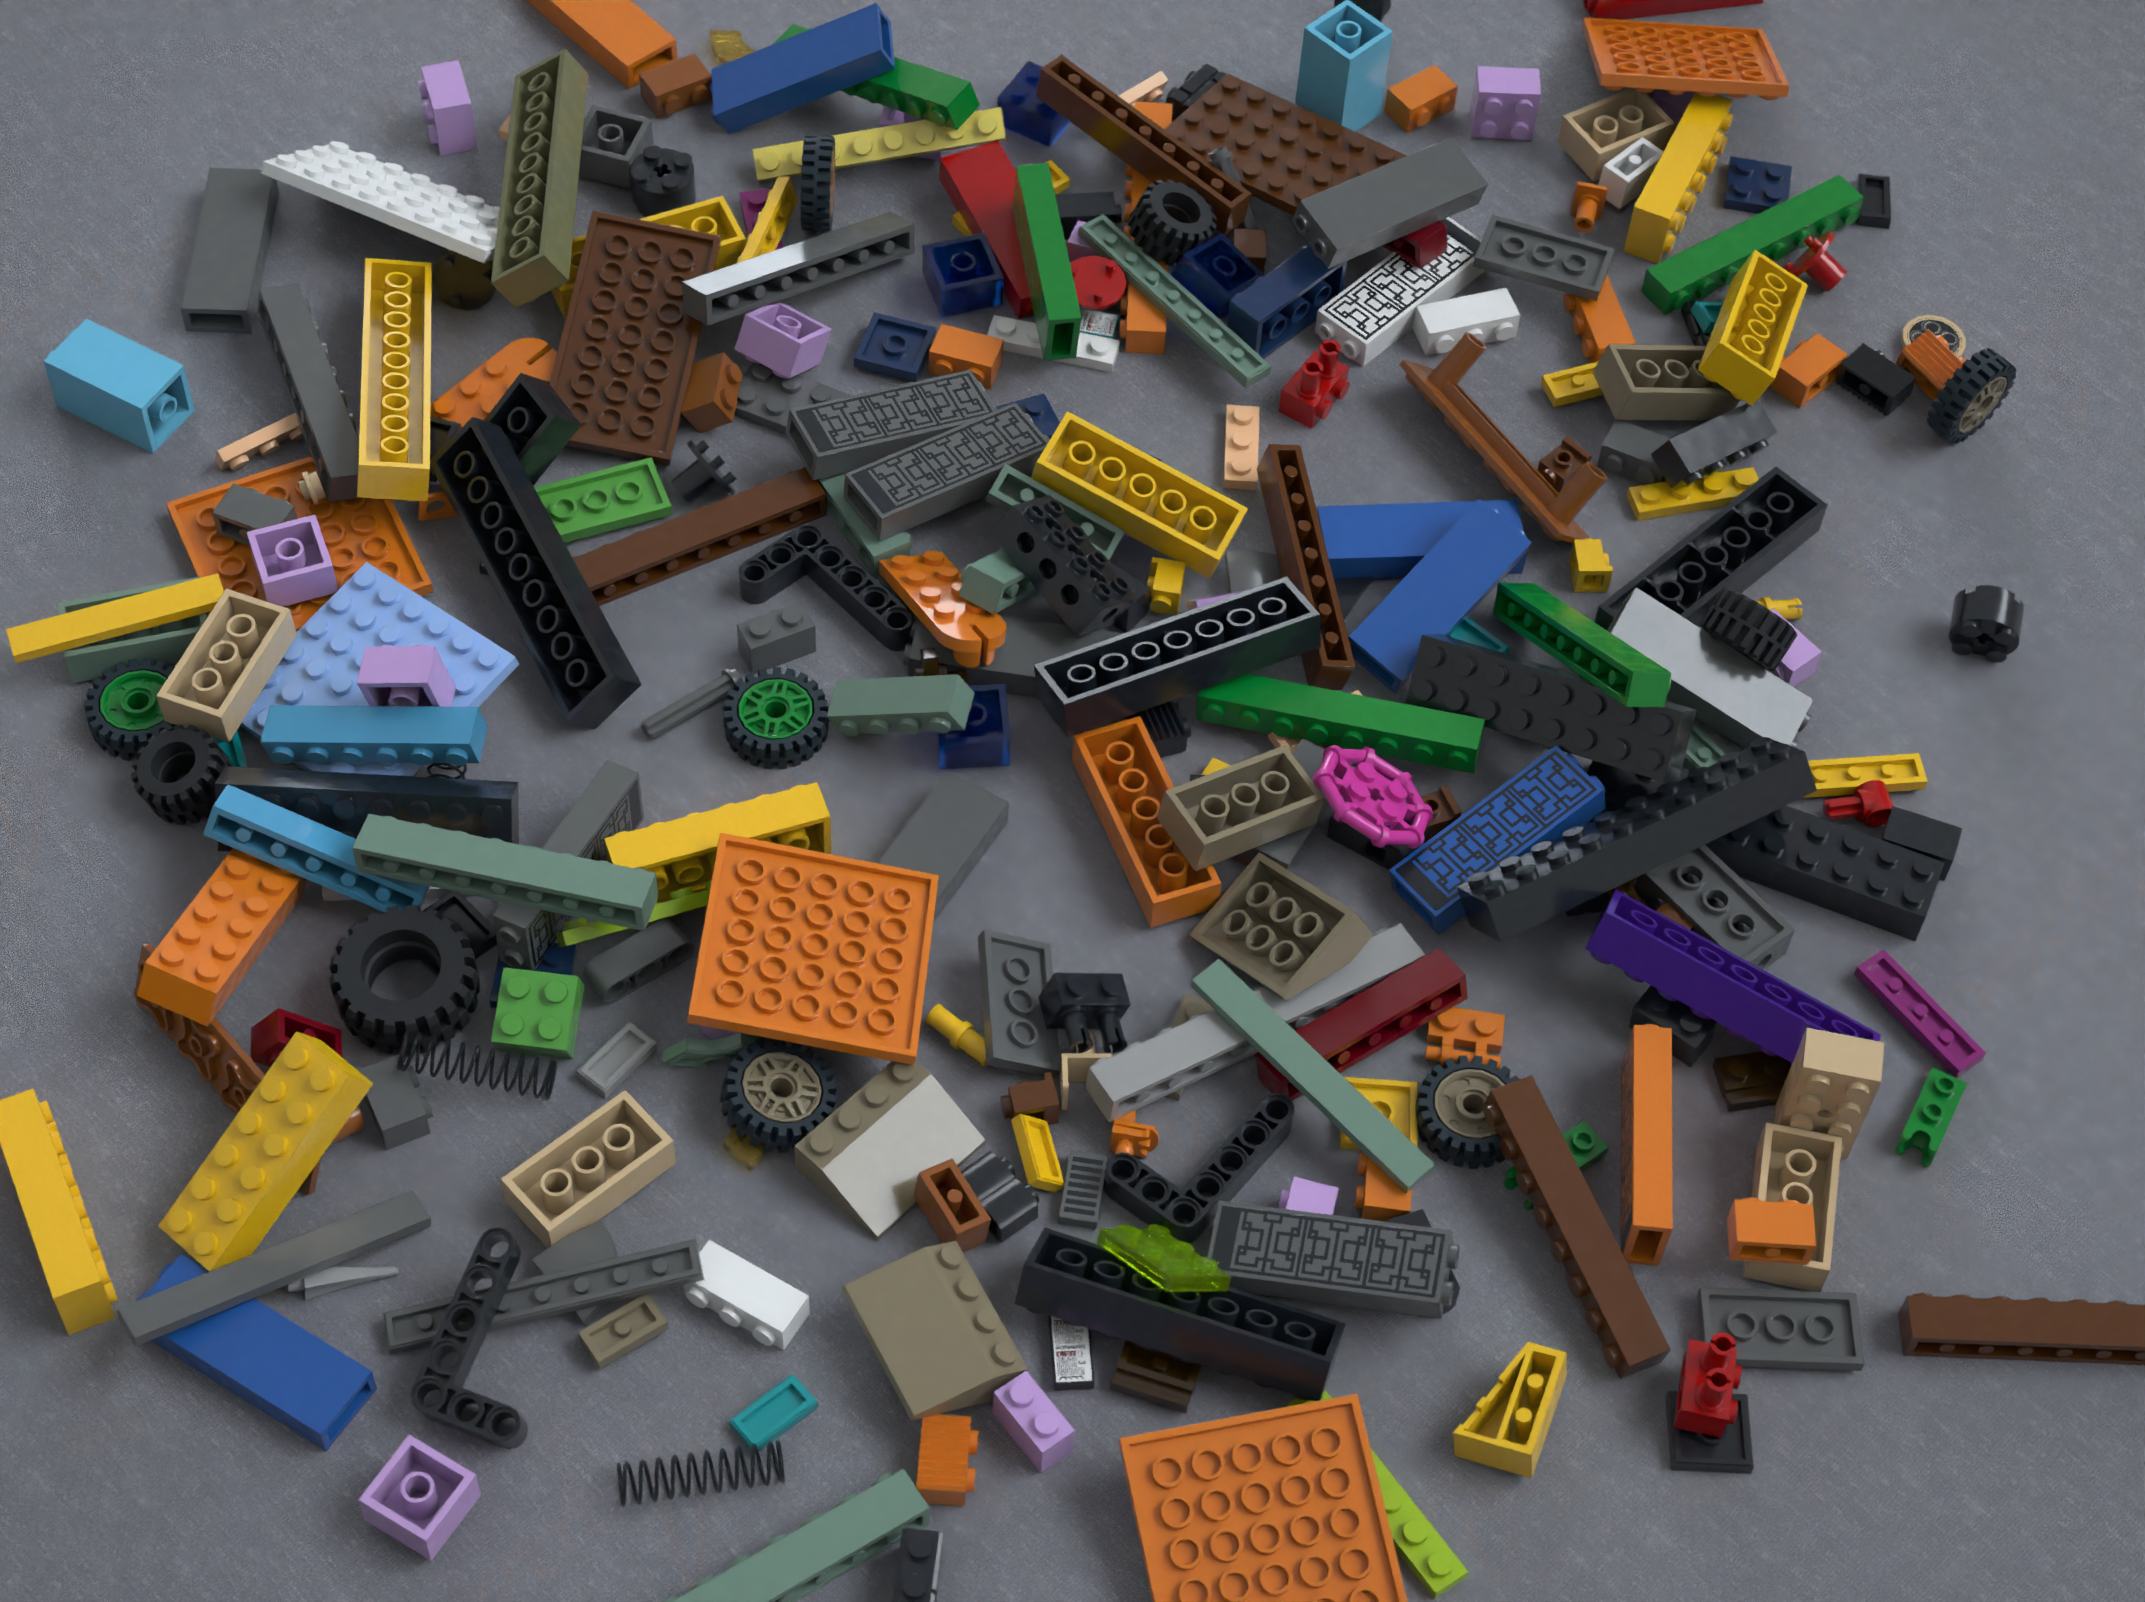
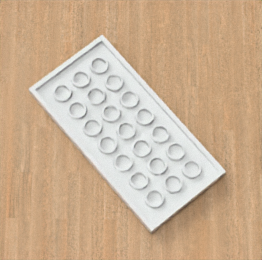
M332 141L324 146H313L312 149L305 151L296 150L293 154L278 155L277 158L263 161L261 174L479 262L486 263L494 260L500 206L492 207L484 204L485 200L480 197L464 196L457 193L455 187L434 184L425 175L409 174L404 172L403 167L400 165L379 162L374 155L366 152H354L349 150L347 144Z

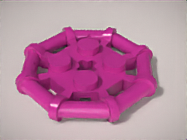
M1332 745L1324 750L1322 764L1319 770L1313 774V782L1323 792L1334 811L1333 818L1337 822H1345L1371 839L1372 844L1379 848L1385 845H1406L1414 849L1423 844L1425 839L1424 832L1427 824L1433 819V811L1429 805L1424 803L1411 781L1413 776L1408 771L1401 772L1375 755V750L1369 747H1364L1362 750L1341 749L1337 745ZM1348 763L1358 764V766L1351 767ZM1404 820H1406V821H1408V822H1411L1412 825L1410 826V825H1409L1408 823H1406Z

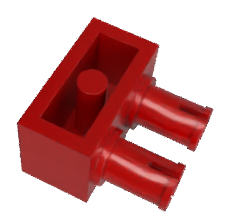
M1334 340L1322 341V345H1319V351L1315 350L1305 363L1302 364L1300 369L1281 389L1278 412L1311 429L1320 419L1324 420L1327 418L1334 402L1337 399H1343L1350 386V383L1347 381L1349 367L1338 362L1341 350L1338 342Z
M1725 1332L1714 1334L1710 1340L1711 1343L1689 1340L1682 1357L1673 1428L1721 1438L1727 1424H1734L1738 1401L1732 1400V1391L1739 1387L1742 1366L1736 1365L1737 1349L1734 1348L1736 1347V1341L1730 1334Z

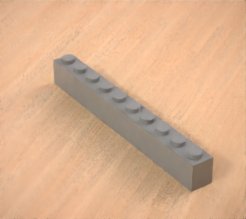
M1400 923L1390 929L1382 928L1376 931L1349 964L1287 1001L1263 985L1256 986L1252 991L1295 1030L1426 955ZM1214 1009L1206 1014H1195L1186 1023L1173 1029L1171 1027L1165 1028L1154 1038L1143 1043L1135 1042L1115 1056L1098 1059L1089 1067L1085 1089L1108 1122H1111L1254 1055L1258 1051Z

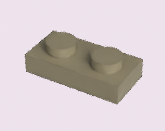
M643 1294L578 1332V1336L597 1367L601 1369L668 1330V1322L649 1294Z

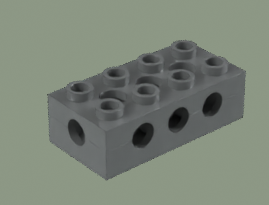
M1706 845L1638 876L1634 886L1638 897L1643 896L1649 908L1656 911L1669 902L1694 925L1693 932L1762 970L1786 954L1795 931L1788 922Z

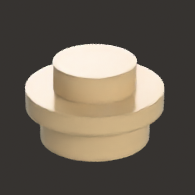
M307 471L302 472L304 479L298 481L303 497L305 501L312 499L314 505L319 503V499L326 497L316 471L310 474Z

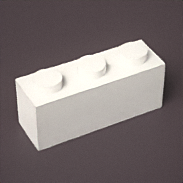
M1507 288L1416 306L1413 331L1426 356L1446 353L1455 346L1465 332L1472 333L1484 344L1516 337L1520 313Z
M709 1240L700 1251L705 1280L683 1285L684 1294L687 1299L699 1308L708 1307L717 1312L727 1324L733 1327L740 1325L752 1332L753 1336L760 1343L766 1346L773 1344L784 1350L810 1314L809 1296Z

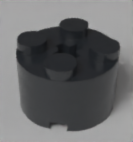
M657 145L645 147L643 153L633 161L630 168L632 198L638 207V211L643 216L649 217L695 204V175L691 156L685 152L660 148Z
M1992 585L1976 586L1975 591L1966 593V589L1960 591L1954 598L1949 630L1952 651L1958 655L1973 653L1986 656L1987 660L1995 663L2005 661L2007 655L2014 652L2019 645L2024 612L2022 601L2018 603L2014 600L2015 594L2010 590Z

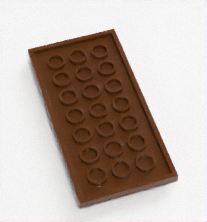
M1228 73L1165 129L1207 161L1210 160V152L1226 146L1227 150L1233 153L1231 160L1242 187L1252 193L1251 196L1293 216L1300 200L1407 156Z
M592 211L550 380V386L582 424L565 446L636 460L652 457L654 463L670 466L682 416V406L703 324L684 313L682 282L715 271L721 246V236Z

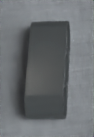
M663 918L646 927L645 931H639L590 960L583 969V976L604 1003H614L686 961L692 954L694 945L672 918Z

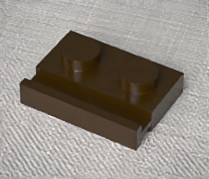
M1762 1051L1715 1058L1712 1066L1722 1096L1727 1101L1726 1108L1728 1112L1776 1105L1790 1071L1791 1062L1778 1055L1776 1057L1769 1056Z
M1125 1340L1110 1383V1390L1187 1413L1202 1365L1184 1362L1177 1356L1158 1350L1150 1351L1142 1348L1139 1344Z

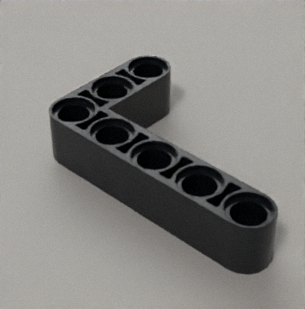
M805 524L795 528L740 565V596L743 601L749 604L764 603L807 575L887 649L898 652L904 651L906 644L912 645L913 638L910 637V632L913 625V615L910 610L815 525Z
M1273 1093L1266 1096L1182 1190L1128 1153L1114 1154L1107 1161L1104 1190L1110 1199L1170 1242L1180 1246L1189 1245L1196 1241L1215 1219L1218 1202H1230L1288 1137L1293 1122L1294 1104L1284 1094ZM1275 1115L1281 1117L1282 1119L1277 1120L1269 1116ZM1247 1141H1256L1259 1145H1250ZM1230 1166L1237 1170L1227 1171L1223 1167ZM1125 1175L1129 1177V1179L1120 1180L1115 1176ZM1208 1192L1213 1194L1214 1196L1204 1197L1200 1195V1193ZM1151 1196L1158 1198L1160 1201L1151 1202L1145 1198ZM1176 1219H1187L1191 1223L1181 1224Z
M494 1227L482 1234L412 1386L410 1397L414 1407L426 1418L498 1447L513 1449L521 1445L527 1438L528 1427L524 1418L509 1405L463 1388L521 1257L520 1246L511 1233L504 1228ZM498 1242H508V1250L504 1255L500 1257L491 1256V1250ZM485 1278L492 1279L491 1288L486 1293L475 1294L474 1289L478 1281ZM467 1315L475 1316V1323L471 1329L464 1332L458 1331V1323L463 1317ZM451 1352L458 1353V1361L455 1366L450 1369H441V1361L446 1354ZM436 1389L441 1390V1399L438 1404L432 1407H424V1399L427 1393ZM470 1404H477L478 1413L476 1417L471 1421H461L460 1416L464 1407ZM504 1419H515L516 1424L512 1433L507 1436H498V1425Z

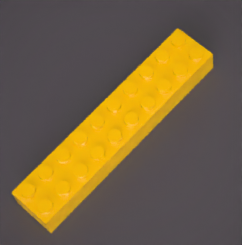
M365 258L357 497L428 501L431 395V262Z

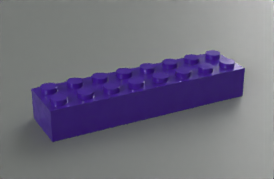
M1615 890L1585 947L1598 962L1606 965L1613 964L1624 970V974L1631 980L1638 983H1648L1657 988V992L1667 1000H1678L1686 1004L1698 1017L1705 1020H1710L1711 1018L1724 1025V1029L1729 1034L1737 1038L1746 1037L1755 1042L1757 1047L1765 1054L1772 1057L1778 1055L1791 1062V1066L1807 1028L1880 1042L1881 1034L1618 890Z

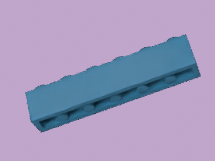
M270 705L260 742L270 759L282 764H289L291 762H312L315 764L346 762L356 765L361 762H380L385 765H393L395 763H416L419 765L450 763L461 766L466 763H480L488 726L478 707Z
M229 784L214 803L203 833L204 836L385 913L387 912L386 907L398 906L399 910H407V905H417L421 908L430 886L357 871L352 849L356 841L355 838Z

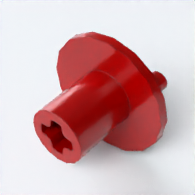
M1831 231L1826 232L1818 239L1816 237L1813 239L1809 235L1803 241L1809 248L1794 264L1788 261L1783 266L1785 270L1796 277L1800 276L1804 271L1807 272L1827 292L1833 289L1847 273L1825 251L1835 236Z
M1087 256L1070 263L1080 308L1105 312L1106 308L1116 304L1123 297L1126 288L1125 274L1114 260L1099 256Z

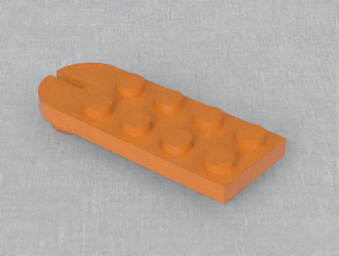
M521 338L509 343L430 404V416L461 423L462 427L472 417L484 420L520 373L547 381L550 384L557 356L556 350L554 348L550 349L547 342L538 338Z
M927 551L921 555H896L891 559L879 560V574L938 642L953 650V656L959 665L974 669L979 666L980 657L983 658L982 661L986 667L993 662L995 649L1001 647L1005 642L1006 622L998 613L992 614L959 596L962 586L960 581L962 573L943 552Z

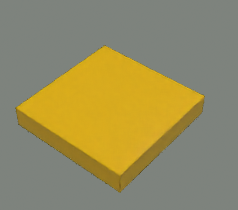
M1344 1077L1417 1147L1415 1109L1417 1082ZM1340 1130V1149L1361 1150Z

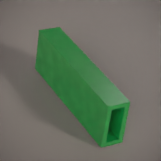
M1049 164L1016 166L1012 211L1043 360L1076 358L1082 317Z

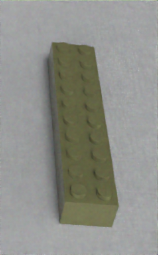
M566 48L515 76L491 278L493 286L515 308L527 302H533L539 296L552 289H558L569 281L588 73Z

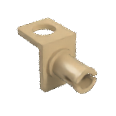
M1090 1030V1037L1093 1041V1047L1090 1050L1079 1053L1076 1045V1053L1061 1054V1110H1067L1068 1083H1086L1089 1067L1102 1057H1112V1054L1096 1053V1036Z

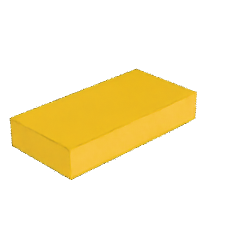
M1021 1113L1018 1114L1011 1122L1028 1184L1035 1188L1056 1193L1064 1187V1180L1048 1122Z

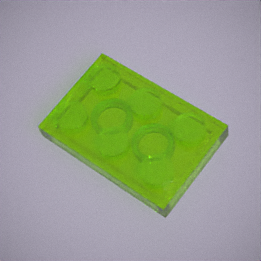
M1120 1224L1117 1228H1100L1097 1244L1166 1292L1228 1290L1231 1276L1218 1268V1263L1215 1260L1199 1255L1193 1251L1194 1246L1177 1240L1170 1235L1171 1231L1163 1226L1151 1224L1148 1225L1147 1229Z

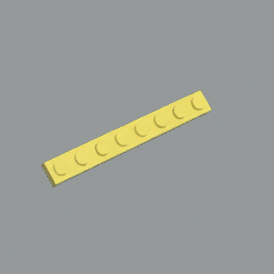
M1001 107L975 111L958 130L939 126L928 120H921L832 135L835 137V169L983 145L996 140L999 142L1007 141ZM804 140L753 149L757 180L764 182L776 180L778 177L801 175Z

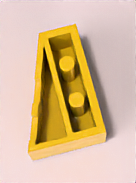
M1527 1342L1498 1377V1383L1486 1397L1483 1396L1479 1400L1471 1416L1453 1432L1454 1456L1532 1478L1567 1377V1352Z

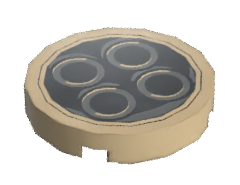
M1934 315L1917 316L1908 321L1903 328L1900 342L1903 345L1902 350L1929 329L1935 336H1942L1948 342L1949 349L1958 358L1964 354L1966 338L1962 330L1954 322L1944 317Z

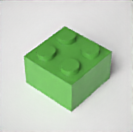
M503 967L491 1038L493 1045L500 1051L509 1050V1052L573 1059L585 986L579 976Z

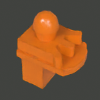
M1134 1110L1120 1118L1114 1119L1110 1151L1115 1152V1154L1128 1153L1132 1156L1146 1158L1147 1152L1157 1148L1160 1140L1159 1132L1155 1126L1135 1123L1137 1110Z

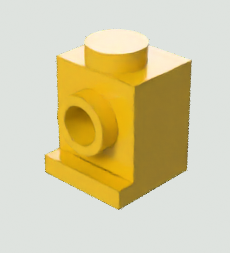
M1574 539L1569 558L1574 593L1608 592L1613 567L1609 565L1608 553H1603L1601 539Z
M1152 557L1150 576L1147 582V586L1150 587L1149 597H1152L1150 611L1160 614H1178L1184 586L1186 562Z

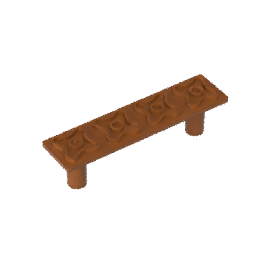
M1465 332L1435 369L1402 360L1399 365L1407 373L1405 379L1421 392L1425 401L1430 406L1440 410L1445 415L1443 418L1444 422L1459 434L1464 444L1485 459L1483 465L1502 482L1503 487L1510 494L1519 497L1525 503L1523 509L1542 526L1546 535L1556 542L1562 540L1570 545H1573L1574 539L1590 538L1573 519L1604 484L1607 476L1597 466L1587 461L1559 493L1550 485L1458 384L1486 350V346L1480 339L1470 332Z
M151 943L142 945L140 961L138 962L136 987L134 988V996L140 1007L147 1009L155 1019L159 1029L167 1033L177 1044L182 1056L189 1058L198 1069L202 1079L207 1083L209 1082L220 1094L225 1106L232 1108L238 1114L265 1074L215 1017L207 1027L137 996L144 964L155 950ZM356 1107L331 1144L364 1128V1119L358 1107ZM322 1157L300 1186L306 1195L315 1192Z

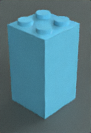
M1345 0L1306 26L1303 35L1295 104L1355 132L1381 114L1393 31L1350 0Z
M87 318L76 329L72 330L69 336L55 350L51 351L43 361L57 407L150 453H154L195 411L184 365Z

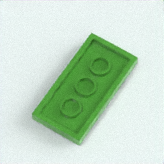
M652 457L534 487L564 543L672 515L671 503Z

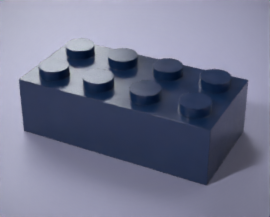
M1310 244L1303 245L1295 255L1288 260L1281 261L1270 273L1260 276L1253 285L1232 297L1229 303L1227 326L1258 355L1265 359L1314 323L1317 319L1318 310L1343 291L1347 261L1328 269L1322 260L1314 254Z

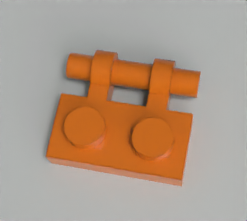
M1459 1007L1447 1010L1428 1022L1426 1042L1440 1044L1441 1047L1426 1045L1424 1059L1437 1061L1440 1066H1443L1444 1061L1450 1058L1456 1063L1459 1056L1467 1055L1468 1062L1473 1061L1474 1055L1482 1056V1064L1487 1065L1489 1059L1497 1061L1496 1069L1500 1070L1501 1056L1489 1055L1487 1052L1498 1054L1501 1052L1505 1015ZM1453 1047L1472 1049L1474 1052L1456 1050Z

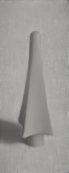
M331 1266L288 1284V1292L305 1290V1300H309L353 1285L396 1276L399 1273V1269L397 1267Z

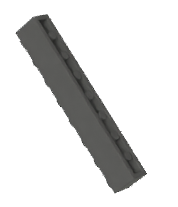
M887 212L682 282L684 313L708 326L915 253L914 223L892 212Z
M299 284L259 288L257 313L294 412L297 415L327 500L336 501L360 498L357 497L359 438L356 434L355 417L347 411V399L344 390H339L337 371L328 362V348L326 343H321L320 330L317 320H312L309 299L308 297H303Z

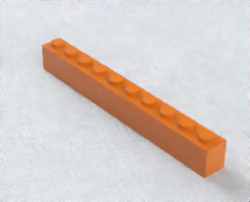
M1135 102V108L1164 130L1172 123V104ZM1126 163L1125 177L1132 178L1131 181L1126 180L1125 199L1131 200V203H1125L1124 222H1128L1132 211L1147 186L1154 184ZM1124 226L1123 232L1134 241L1135 238L1130 236L1129 233L1130 227ZM1156 261L1163 269H1165L1168 272V265H1166L1165 262ZM1126 280L1125 292H1127V296L1121 298L1120 315H1126V319H1120L1119 339H1125V352L1164 354L1166 316Z

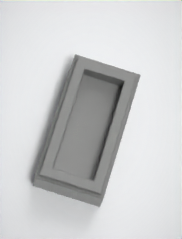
M628 1022L577 1070V1076L606 1099L657 1050V1042Z

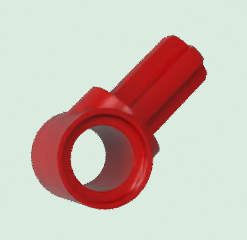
M1871 780L1858 786L1851 797L1825 800L1823 802V813L1825 818L1830 820L1856 817L1859 822L1864 821L1868 827H1880L1886 824L1893 803L1885 783L1881 780Z

